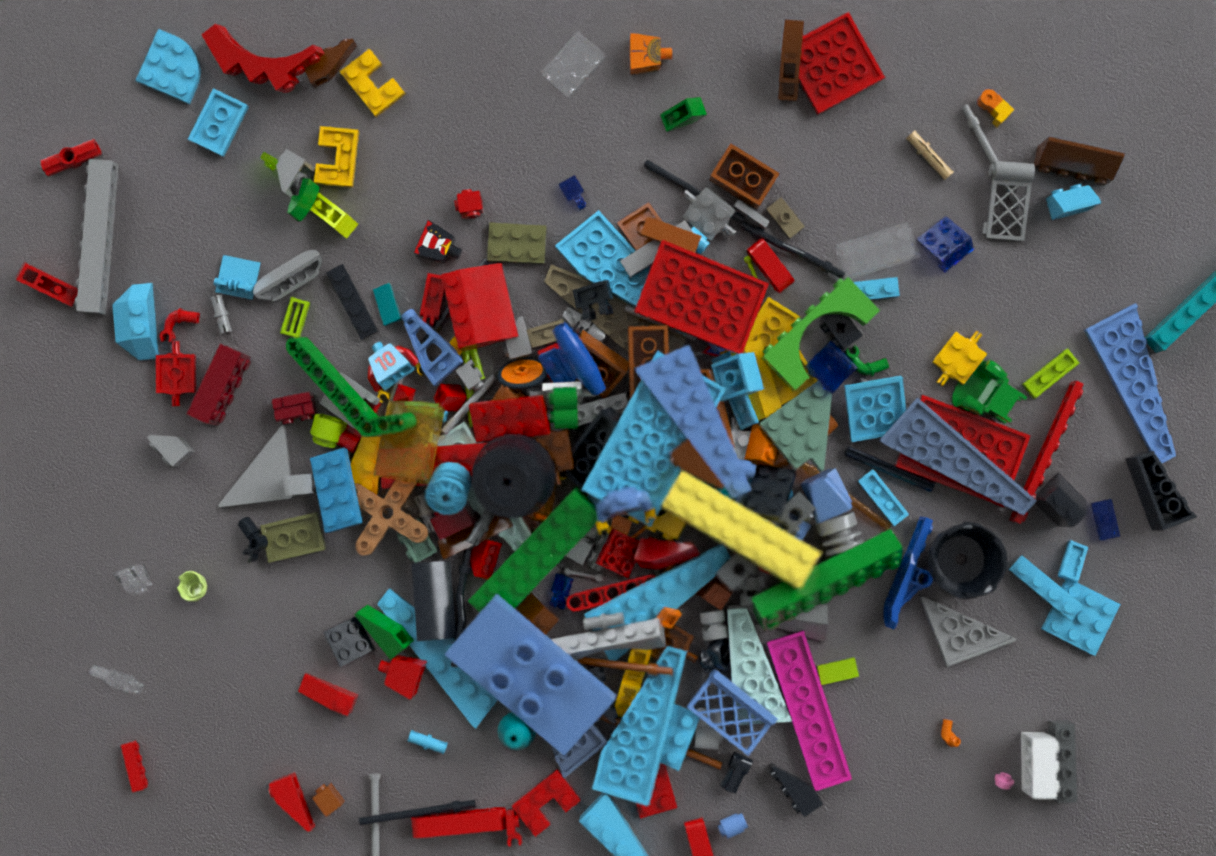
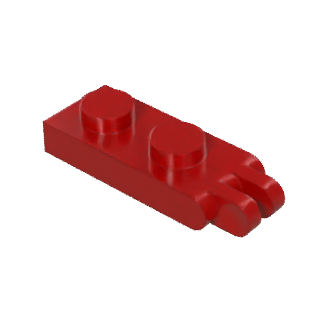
M428 273L420 316L423 317V321L426 324L428 318H431L430 326L434 327L435 319L439 320L445 289L441 275Z

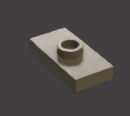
M782 197L766 208V211L788 239L805 227Z

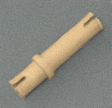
M916 130L906 138L915 147L916 153L918 155L921 154L943 180H946L954 172L929 146L930 143H926Z

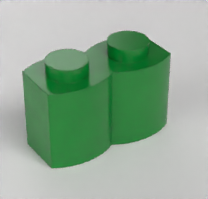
M553 387V393H549V403L554 407V411L550 412V423H554L555 429L578 428L577 387Z

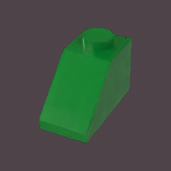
M701 97L686 98L660 114L666 132L692 124L707 115Z

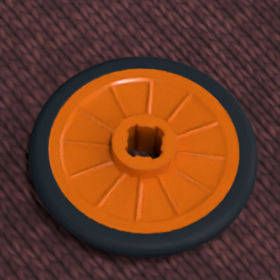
M520 358L503 365L497 377L499 382L505 387L524 389L535 386L543 381L547 371L538 359Z

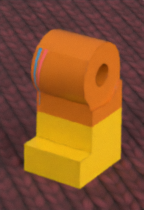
M991 89L983 91L977 101L981 109L987 110L995 118L992 123L996 127L1014 111L999 94Z

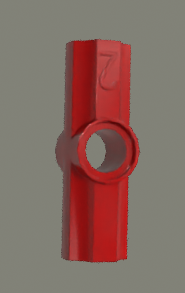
M92 139L72 148L65 147L59 153L40 160V165L46 176L49 177L69 168H78L89 159L101 156V149L96 140ZM74 154V158L68 161L69 156Z

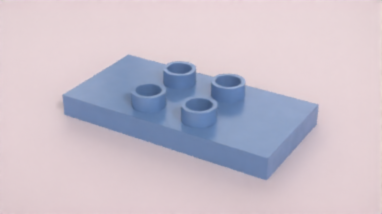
M498 594L491 599L445 653V656L563 755L574 746L614 702L616 694Z

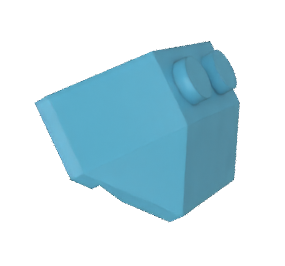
M135 284L112 304L115 340L118 345L138 360L156 359V355H159L153 284Z

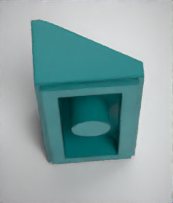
M387 283L373 289L383 325L386 326L402 321L392 285Z

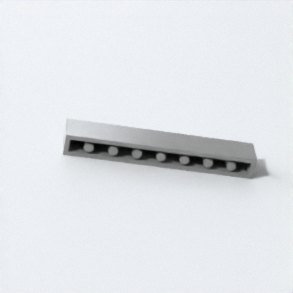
M89 159V165L86 166L88 179L84 187L86 202L83 204L84 221L81 224L83 238L79 245L81 259L78 261V269L80 273L76 281L78 296L75 298L76 311L85 314L106 315L119 166L111 160Z

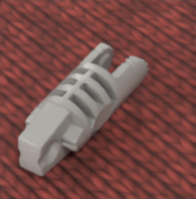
M569 307L564 311L561 318L579 334L584 330L603 343L606 335L589 320H583L582 314Z

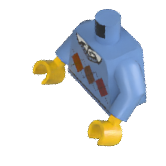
M635 487L607 493L596 506L598 520L596 527L600 535L603 529H606L607 533L610 532L606 521L608 518L644 510L646 523H649L648 519L651 517L657 521L656 511L652 508L648 494L645 491H638Z

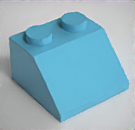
M1081 184L1071 186L1070 190L1063 191V189L1052 191V195L1046 198L1052 220L1086 212L1101 204L1100 198L1089 185L1082 187Z
M754 352L740 353L711 364L715 382L726 388L720 400L721 402L764 390Z

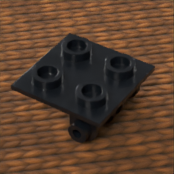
M356 616L323 632L340 667L374 650L363 625Z

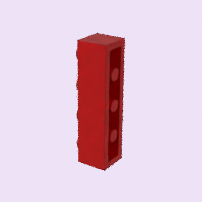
M136 740L121 745L132 793L148 787V779L145 777V768L142 765V756L139 753L140 747Z

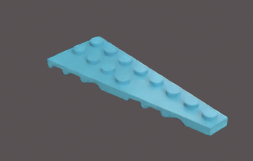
M719 544L699 556L585 613V617L591 618L600 616L603 613L609 615L623 612L624 625L653 620L658 616L663 607L672 609L680 607L715 577L714 573L730 559V556L725 546ZM622 625L609 626L608 628L617 627V626H622ZM597 628V629H592V630H593V631H596V630H601V629H603V628ZM630 648L604 651L609 660L616 661Z

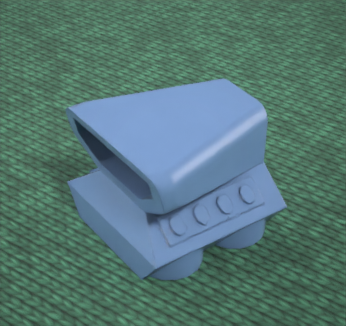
M830 468L805 479L801 483L808 501L816 508L813 511L816 523L824 522L852 509V501L836 468Z

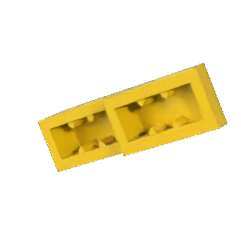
M631 649L627 662L647 665L652 649ZM624 671L614 705L618 716H624L639 693L645 672Z

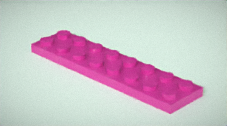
M804 631L767 641L766 643L814 790L818 791L852 780Z

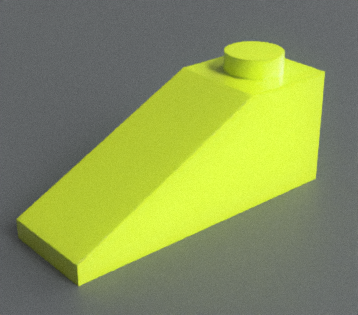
M318 192L310 210L347 239L358 223Z

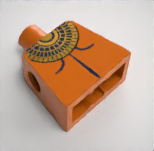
M630 33V75L660 70L661 60H672V48H661V38Z

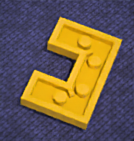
M369 48L341 70L340 73L374 116L377 117L403 97L405 92L394 78L377 89L368 76L381 67L382 64Z
M320 126L318 145L320 147L337 148L335 165L316 163L315 184L353 188L359 139L358 130Z

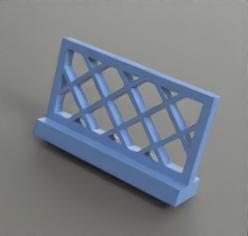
M715 669L711 671L708 679L687 705L689 710L748 756L770 726L774 725L778 718ZM711 682L717 686L718 695L707 696V687ZM730 696L733 701V707L723 708L721 697ZM718 698L720 708L709 710L708 699ZM705 699V711H697L693 708L697 700ZM745 708L748 712V719L738 720L737 709ZM734 710L735 721L724 722L723 711ZM720 711L721 722L712 723L710 713ZM760 720L765 724L761 731L753 732L752 721ZM749 722L750 733L740 734L738 723ZM735 724L737 734H726L725 725ZM751 736V744L747 750L741 746L740 737Z

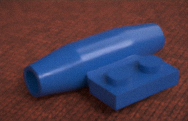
M566 322L556 326L552 331L560 349H551L540 354L538 357L553 383L574 382L577 378L593 396L603 392L606 387L599 369L582 340Z

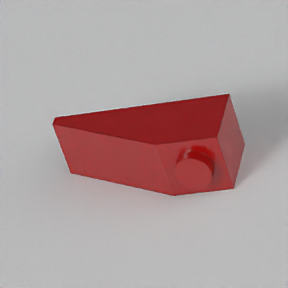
M23 262L15 277L17 281L71 307L78 296V289L26 262Z
M305 673L298 692L325 707L346 716L352 713L359 694Z
M295 772L273 780L268 788L271 798H274L275 802L307 832L312 831L315 823Z

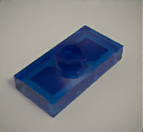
M1112 499L1092 502L1091 506L1099 540L1120 537Z

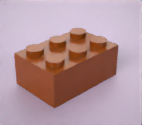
M730 143L710 175L709 181L758 210L780 173Z

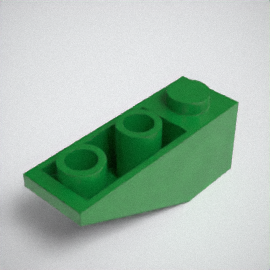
M366 605L354 614L390 660L414 641L401 624L369 605Z

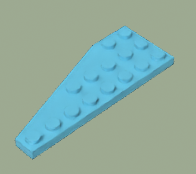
M670 646L666 647L656 664H659L661 667L673 668V676L658 674L657 676L649 675L643 687L601 751L593 790L646 806L650 805L687 651Z

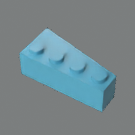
M602 792L580 816L579 822L614 856H648L610 794Z

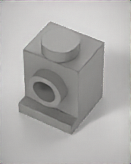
M472 360L458 368L456 372L470 391L473 389L477 391L484 386L480 379L483 375L477 367L473 369L472 366L475 363Z

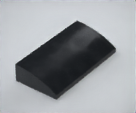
M450 561L411 563L417 642L456 638Z

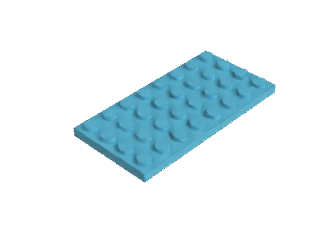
M657 351L652 361L665 355ZM702 376L715 407H717L726 388ZM642 379L582 490L602 500L607 493L635 487L638 491H645L648 494L652 508L655 509L657 516L661 509L660 507L682 471L679 466L675 468L669 461L671 456L668 452L687 437ZM644 510L628 513V515L650 527L655 518L651 517L648 519L649 523H646Z

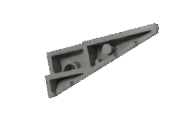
M818 604L814 606L812 611L808 613L802 612L794 620L780 623L778 628L793 633L804 631L806 637L825 642L828 626L827 605ZM728 605V609L746 607L751 619L758 621L753 613L752 605Z

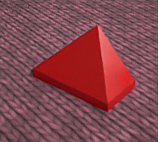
M486 539L471 550L470 562L474 576L489 579L492 576L502 543Z

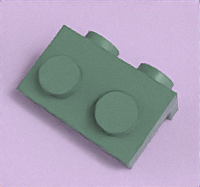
M401 533L397 534L400 543L406 545L408 549L406 554L411 562L414 560L415 563H418L438 552L429 534L426 540L421 543H416Z

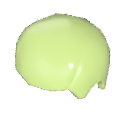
M186 571L179 576L180 584L177 590L182 599L188 602H196L206 594L207 582L204 576L194 571Z

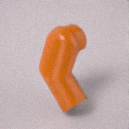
M943 719L942 739L948 746L958 747L961 740L951 731L953 721Z

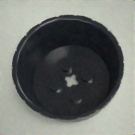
M506 434L494 438L490 443L488 442L480 450L472 470V487L478 502L490 513L505 518L527 516L543 507L551 497L556 482L555 466L548 451L536 440L520 434ZM504 477L512 479L510 488L502 485Z

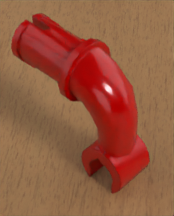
M182 308L171 312L165 319L164 330L159 335L160 340L165 341V336L168 334L169 342L174 341L175 333L172 331L174 325L181 322L199 323L200 313L185 311Z

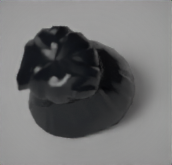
M715 639L710 643L707 650L699 652V661L706 673H709L714 668L723 670L728 668L730 662L728 639Z

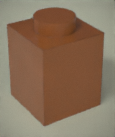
M332 783L327 786L325 784L321 785L315 790L317 794L312 798L326 817L345 802Z

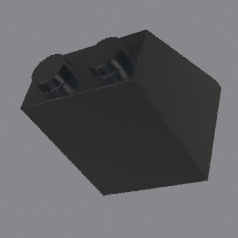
M1057 473L1036 494L1037 501L1035 504L1058 527L1074 528L1087 514L1086 499L1060 473Z

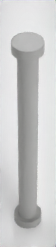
M378 773L369 774V779H371V816L379 815V779L381 774ZM379 823L371 824L372 856H380Z

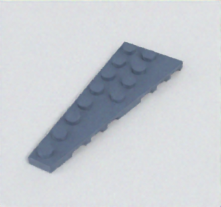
M919 398L912 402L879 440L882 444L1021 515H1024L1037 501Z

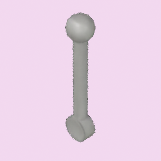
M568 568L563 570V574L566 576L587 577L596 579L598 582L603 579L601 574H586L570 571Z

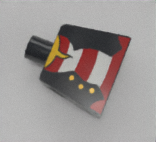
M427 220L414 254L420 258L446 263L449 256L459 259L463 249L454 246L456 238L452 234Z

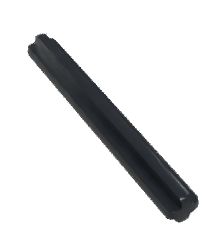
M851 446L847 447L845 451V456L928 492H932L935 487V483L928 479L898 468L893 464Z

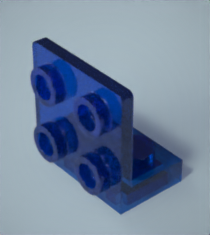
M947 216L943 217L917 238L918 242L937 258L939 269L944 273L974 250L971 236Z
M832 341L828 342L805 366L808 373L812 377H816L821 382L822 387L832 394L858 368Z

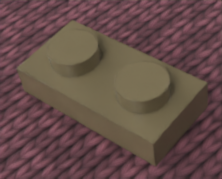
M563 319L526 330L532 349L557 342L552 330L564 323Z

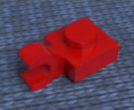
M510 809L506 811L505 816L508 835L507 844L510 847L511 840L516 838L520 846L522 844V836L516 832V828L519 827V816H515V810Z

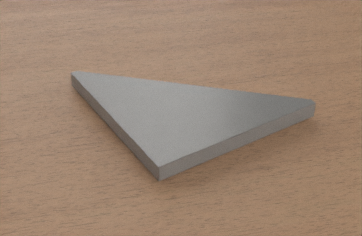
M281 425L219 503V507L294 498V496H285L283 476H291L286 425Z
M919 597L946 667L1017 641L1016 638L926 597Z

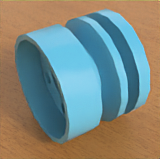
M452 462L442 463L437 466L432 473L426 490L428 505L441 514L450 515L462 510L472 485L469 471L464 466Z

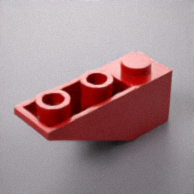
M652 537L648 539L640 538L634 560L642 568L661 569L699 556L700 552L691 542L676 543L668 539L660 541Z

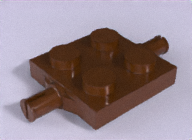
M548 419L551 433L548 435L531 436L530 439L532 438L539 442L550 454V458L555 466V485L561 484L559 473L563 470L573 469L574 464L568 430H552L550 419Z
M675 624L672 629L663 627L665 647L652 649L651 656L659 660L666 647L670 646L687 651L685 659L695 664L698 656L689 652L690 645L695 636Z

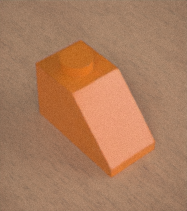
M756 423L752 426L744 459L756 465L774 466L778 449L760 428L759 424Z

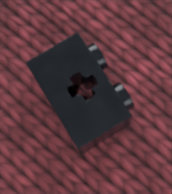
M830 314L823 316L819 320V326L822 331L831 336V343L836 349L839 348L841 351L863 336L848 316ZM841 325L843 329L837 333L835 329Z

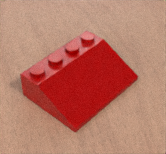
M502 263L459 269L441 274L458 349L466 352L519 337Z

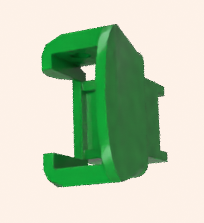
M989 359L979 364L964 385L959 382L957 383L952 395V405L975 415H981L984 411L1002 424H1006V422L1011 423L1013 420L1007 415L1016 401H1024L1027 396L1007 384L1009 381L1007 378L1008 374L995 361Z

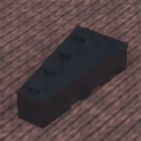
M612 407L600 410L571 449L574 468L562 471L581 490L621 418Z
M1154 451L1140 452L1125 458L1152 531L1166 530L1197 518L1194 511H1191L1188 507L1186 499L1176 489L1177 486L1174 481H1171L1166 474V469Z

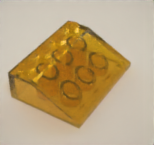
M388 401L385 416L411 412L416 417V426L411 430L381 435L373 476L429 484L444 409L440 404Z

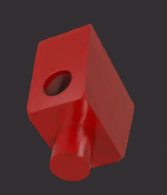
M397 655L392 659L391 663L381 660L378 671L387 674L384 682L387 687L411 700L417 695L427 661Z

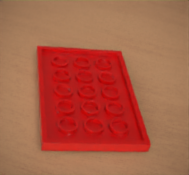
M662 239L634 313L732 353L740 354L744 352L769 283Z
M921 395L920 400L1012 480H1015L1031 435ZM899 453L895 464L896 467L997 506L1005 507Z

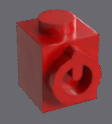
M466 189L457 194V200H454L455 210L459 211L462 219L478 218L481 213H484L480 191L472 192L471 189Z

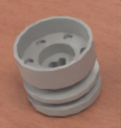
M854 511L840 514L815 524L819 536L829 537L828 540L822 543V546L832 545V547L824 551L826 556L839 555L864 542L863 538L854 539V537L862 534L861 531H851L850 529L858 524Z

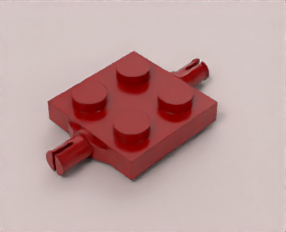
M171 341L172 353L156 355V393L172 395V406L176 407L180 406V395L196 393V355L180 353V341Z

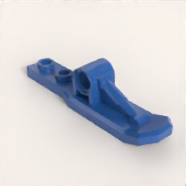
M919 517L906 553L898 567L884 603V623L886 627L893 630L898 624L900 608L919 590L929 587L933 581L931 573L916 567L920 553L926 547L925 540L927 535H930L933 529V520L927 517ZM923 574L924 580L919 583L918 577Z

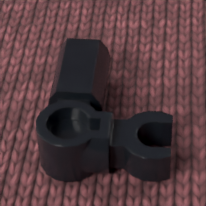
M244 517L239 521L238 526L249 540L248 548L244 549L243 555L250 554L248 562L251 563L257 561L258 553L268 546V539L265 535L259 534V529L250 517Z

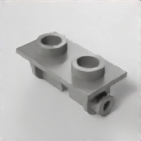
M602 530L601 535L598 534L596 537V544L593 550L588 553L585 563L598 571L601 568L604 569V567L595 562L609 535L605 530Z

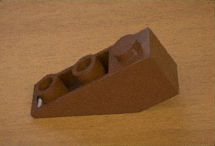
M353 38L344 39L337 46L323 49L325 54L320 57V61L306 68V75L314 88L333 79L357 47Z

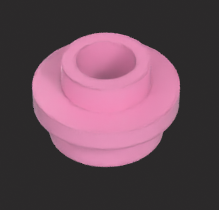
M1001 772L994 777L996 780L995 785L1002 789L1009 790L1014 785V780L1007 773Z

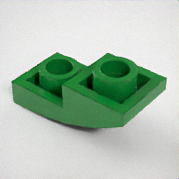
M303 178L299 195L291 197L287 213L296 221L301 222L313 206L320 187L310 178Z

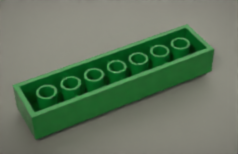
M578 488L574 489L468 602L481 612L491 599L498 594L515 609L598 522L596 506Z
M889 529L813 567L801 588L796 589L783 582L751 598L753 613L764 631L768 629L770 631L774 630L780 623L784 621L790 622L802 612L808 613L814 609V606L820 603L822 605L826 604L832 597L836 595L842 596L854 586L860 587L866 583V580L872 577L873 579L878 578L888 569H896L902 562L903 547L893 531Z

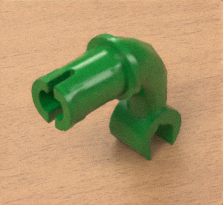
M855 345L852 347L854 354H851L848 348L845 350V357L851 360L854 369L862 375L873 377L875 373L889 368L886 358L872 363L867 362L866 364L860 361L858 357L859 348Z

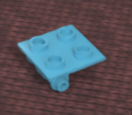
M223 255L219 276L214 279L215 292L253 300V288L257 283L261 263Z

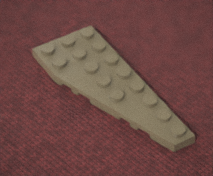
M552 264L544 281L548 287L575 309L576 304L572 290L593 284L580 275ZM612 294L613 299L608 300V302L611 304L614 314L605 316V314L600 315L599 305H592L597 319L591 322L628 352V327L658 325L625 312L624 310L628 303ZM576 309L582 314V309ZM668 330V352L671 353L683 348L686 337Z

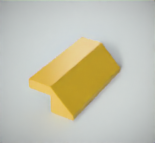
M761 339L747 343L743 352H754L764 390L748 395L758 420L769 417L782 407L770 367L761 359L765 355ZM727 350L722 351V352H720V355H722V354H724V353H726V352H730V351H727Z

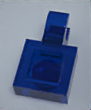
M575 175L558 184L568 202L574 200L579 210L586 207V203L581 197V194L585 193L584 189Z
M556 573L551 588L554 595L550 600V606L560 609L565 608L566 600L564 597L569 596L573 578Z

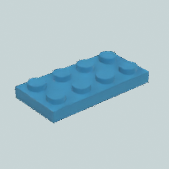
M341 448L310 458L325 533L362 524L347 448Z

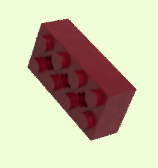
M220 343L187 415L211 425L218 426L219 423H222L226 417L225 410L227 406H230L234 400L233 394L235 389L240 387L243 380L241 377L251 364V361H249L251 357Z

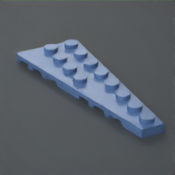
M1135 303L1084 329L1146 447L1149 451H1154L1161 463H1164L1175 457L1176 453L1171 434L1168 432L1166 414L1164 415L1161 405L1162 399L1161 396L1159 397L1152 360L1149 358L1146 346L1147 340L1143 335L1142 321L1139 319L1138 306Z
M685 346L635 368L638 375L724 484L730 495L734 498L750 491L749 483L690 346Z

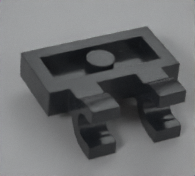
M605 279L572 290L576 309H582L583 320L592 321L597 319L596 312L592 308V305L595 304L599 305L600 315L605 314V316L614 314L612 306L608 302V300L613 299L609 280Z

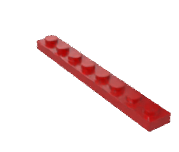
M1070 382L1023 487L1034 499H1036L1035 492L1037 487H1040L1044 481L1043 474L1045 469H1048L1052 463L1051 456L1060 445L1058 440L1061 434L1063 435L1067 430V420L1075 412L1076 407L1074 405L1076 400H1079L1083 394L1082 387L1084 383ZM1012 511L1009 521L1021 524L1022 521L1026 520L1029 512L1027 511L1024 515Z

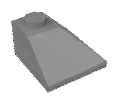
M287 149L280 155L276 167L281 190L290 198L298 196L303 178L313 180L315 168L305 159Z

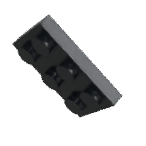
M758 464L750 486L751 490L747 493L743 507L763 519L780 522L796 478V470Z

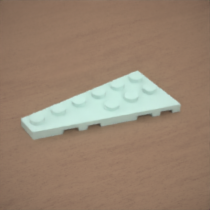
M747 608L727 609L731 682L778 718L775 723L792 722ZM745 708L737 709L738 720L748 719V712ZM757 720L752 721V724H763V722ZM742 722V723H738V724H739V725H748L749 722Z

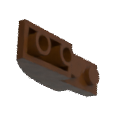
M785 19L778 100L797 101L804 20Z

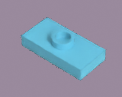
M1069 540L1057 577L1078 583L1088 547Z

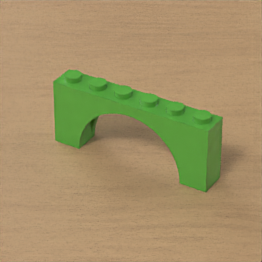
M849 277L844 281L840 278L833 285L835 289L830 294L828 292L824 293L819 298L821 302L816 307L812 305L805 311L806 317L802 320L798 318L791 324L793 329L790 332L784 331L776 338L779 342L775 346L770 344L763 351L765 355L761 359L792 391L799 388L809 378L801 364L799 344L804 330L813 320L825 315L839 314L848 316L864 326L880 311Z

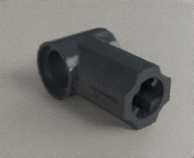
M734 751L728 763L729 768L720 786L736 794L744 775L748 774L752 766L753 759Z

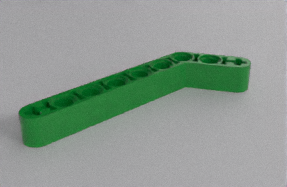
M294 337L287 340V352L362 436L370 437L411 430L416 426V417L411 412L378 417L307 337Z

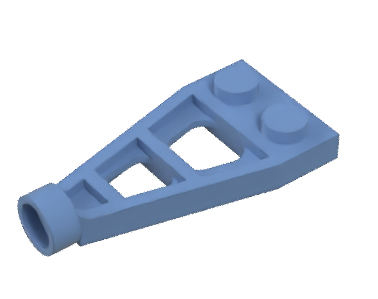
M410 309L402 314L401 319L404 322L422 370L433 386L439 385L464 361L451 344L418 317L414 309ZM421 329L429 336L422 345L416 336V333ZM432 343L436 344L442 351V354L433 362L429 360L426 349Z

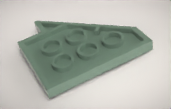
M820 379L759 424L760 428L794 470H797L809 460L813 462L820 472L824 470L832 393Z

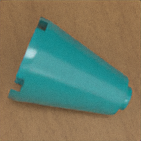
M513 712L506 714L501 719L497 730L501 743L511 750L527 748L533 742L536 732Z

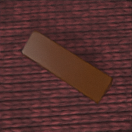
M495 515L488 526L489 530L484 533L479 543L513 526L511 519ZM474 524L442 540H438L443 560L473 546L466 539L475 527Z

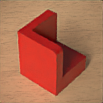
M440 384L433 397L440 411H458L467 398L463 389L458 384Z

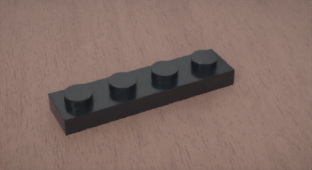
M344 264L327 271L326 274L360 339L364 340L379 332Z

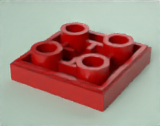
M612 528L595 563L629 578L636 564L634 558L639 541Z

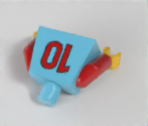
M377 342L372 346L374 354L368 359L370 363L368 366V381L374 391L378 392L379 402L383 403L381 394H385L388 400L390 398V394L382 389L387 390L414 371V366L417 368V373L423 376L419 372L421 367L419 360L411 350L401 346L394 347L391 343L383 346L381 342Z

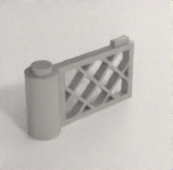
M994 161L993 164H990L989 176L992 178L987 222H983L982 234H985V238L1025 240L1031 184L1035 175L1034 164ZM997 184L1004 185L1008 190L1001 198L996 193ZM1019 186H1026L1025 195L1019 199L1013 191ZM1011 194L1017 202L1008 208L1002 200ZM1000 202L1006 211L997 217L993 211L994 207ZM1019 204L1023 209V213L1016 218L1011 210ZM1009 213L1014 221L1005 227L1000 219ZM996 222L1004 229L997 235L991 234L992 225ZM1017 223L1021 228L1020 236H1013L1008 229Z

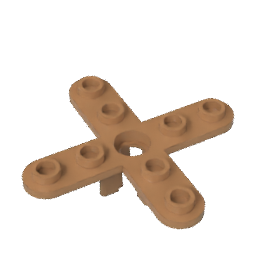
M405 470L401 472L384 499L362 485L354 483L359 507L373 515L356 542L355 547L359 554L364 556L372 554L389 527L416 543H421L428 537V529L424 524L400 510L417 484L418 478L413 471ZM386 508L393 510V516L390 519L383 517V513L386 514L388 512Z

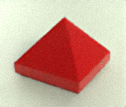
M398 383L392 402L409 407L410 402L413 401L416 389Z

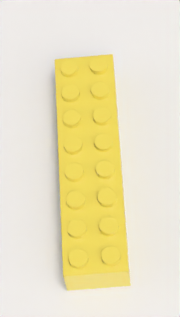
M684 471L681 472L660 507L796 589L802 587L820 555V552Z

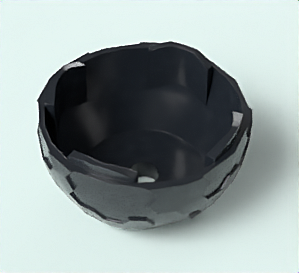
M963 522L951 526L936 536L929 550V570L935 583L942 590L960 599L968 600L992 593L997 589L1007 571L1008 556L1002 540L991 530L979 523ZM958 554H963L965 557V561L961 565L957 564L955 560Z

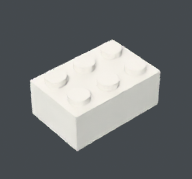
M1021 732L1022 791L1032 798H1057V793L1059 792V782L1056 777V773L1059 772V763L1056 761L1059 744L1056 738L1045 732Z

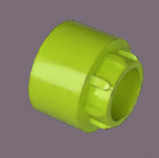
M315 414L310 434L313 435V442L324 447H337L336 442H338L341 433L346 430L347 423L334 416Z

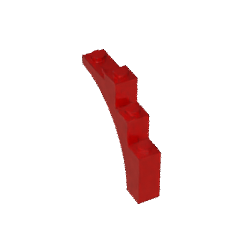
M214 24L201 34L223 73L236 76L244 71L248 80L256 84H263L269 79L275 90L283 93L291 92L295 88L294 86L299 83L296 76L303 74L308 66L318 63L320 57L325 54L321 47L311 45L303 51L287 57H260L243 48L233 39L224 26Z

